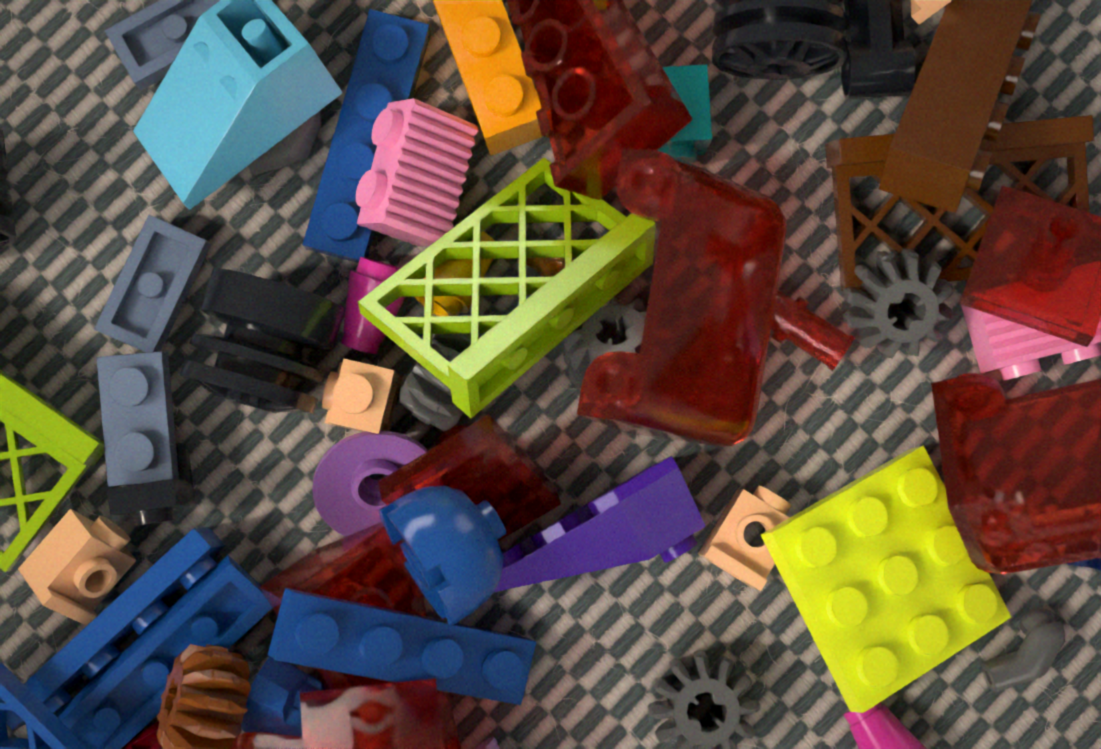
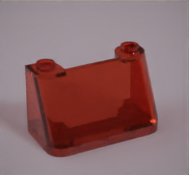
M622 148L617 177V194L622 205L637 217L662 221L640 353L614 351L595 358L586 369L582 380L577 415L631 434L719 447L734 446L744 441L752 432L757 418L787 232L786 218L781 208L766 194L664 152L649 149Z
M966 373L956 378L931 383L948 509L971 562L976 568L988 573L1005 574L1100 558L1101 379L1006 399L1004 390L997 380L977 373Z

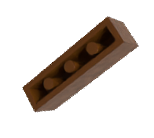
M952 0L947 4L889 147L879 190L953 213L957 212L965 187L979 191L992 154L990 151L979 148L983 139L996 143L1009 104L997 101L999 93L1013 96L1026 59L1014 55L1015 49L1029 51L1041 17L1040 13L1029 11L1033 0Z

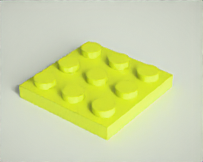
M924 445L903 452L760 534L850 712H866L1012 618Z

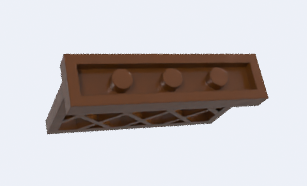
M1093 115L1003 123L996 143L983 139L979 149L992 152L988 165L997 166L1014 182L993 207L974 190L965 187L962 196L985 216L964 241L939 221L946 212L944 209L935 207L930 213L917 201L891 193L870 219L851 205L849 178L872 176L880 183L889 147L895 134L841 138L825 144L827 168H832L841 291L844 288L861 286L862 281L854 272L856 266L855 251L869 234L894 253L893 259L896 261L903 249L914 250L930 229L933 228L957 249L941 267L938 279H946L948 282L1068 271L1093 264L1085 144L1086 142L1094 141ZM1067 158L1068 185L1053 200L1030 179L1046 160ZM1031 161L1022 172L1011 164ZM1021 189L1047 209L1026 235L1001 214ZM898 199L924 221L903 247L877 227V224ZM1068 202L1070 204V214L1063 208ZM1055 217L1071 230L1073 257L1053 259L1034 243ZM852 219L862 226L855 236L853 235ZM995 223L1018 244L1001 264L991 265L972 248L989 227ZM1026 251L1037 259L1035 261L1018 262ZM964 257H967L976 265L956 268Z

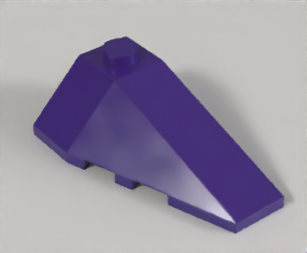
M670 456L660 460L502 552L504 557L502 575L494 592L650 560L660 554L664 563H667L695 547L698 543L692 534L706 526L673 457Z

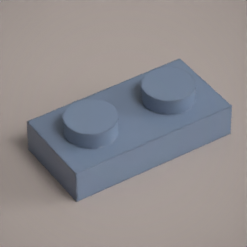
M159 0L104 30L132 81L141 91L165 77L200 15L220 0Z
M148 215L94 330L146 353L162 351L212 244L203 238Z
M160 351L96 357L108 487L179 479L168 352Z

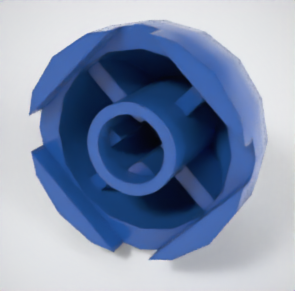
M448 486L421 487L402 495L379 509L380 519L392 544L394 545L402 539L405 540L400 546L407 559L404 565L436 613L442 619L446 617L450 626L473 613L492 596L501 580L504 560L497 540L506 534V529L497 512L488 501L483 500L475 505L461 490Z

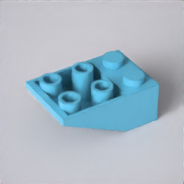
M220 0L200 15L133 132L182 203L190 210L305 121L317 114L343 92L308 41L272 0Z

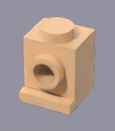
M343 358V362L339 363L338 371L330 372L325 385L322 399V408L328 410L325 423L360 432L367 431L379 434L380 430L389 431L402 377L395 370Z
M758 485L753 495L744 489L736 490L698 552V555L749 587L761 591L775 563L764 541L756 547L746 543L744 529L749 523L756 521L764 527L766 532L789 518L786 514L792 505Z
M70 509L18 570L43 606L87 626L98 616L94 609L136 562V559L126 548V545L131 540L130 537L117 524L104 516H99L94 522Z

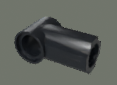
M844 0L845 14L847 15V59L841 66V83L845 99L910 96L915 80V55L912 42L909 39L904 40L902 0Z

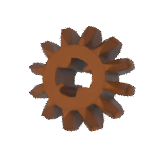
M190 644L175 658L173 670L167 675L165 691L161 695V709L157 716L159 727L156 735L162 749H233L235 737L241 733L243 716L248 711L246 703L251 690L248 682L250 675L249 665L247 661L243 660L242 655L228 652L227 648L206 644L205 647Z

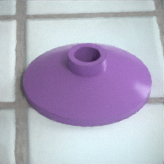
M380 430L379 434L366 431L344 438L323 455L314 473L312 492L318 513L333 530L347 538L360 542L386 543L391 542L380 519L379 509L402 495L421 487L442 486V478L435 458L416 440L391 431ZM372 474L387 475L381 480H373L368 477Z

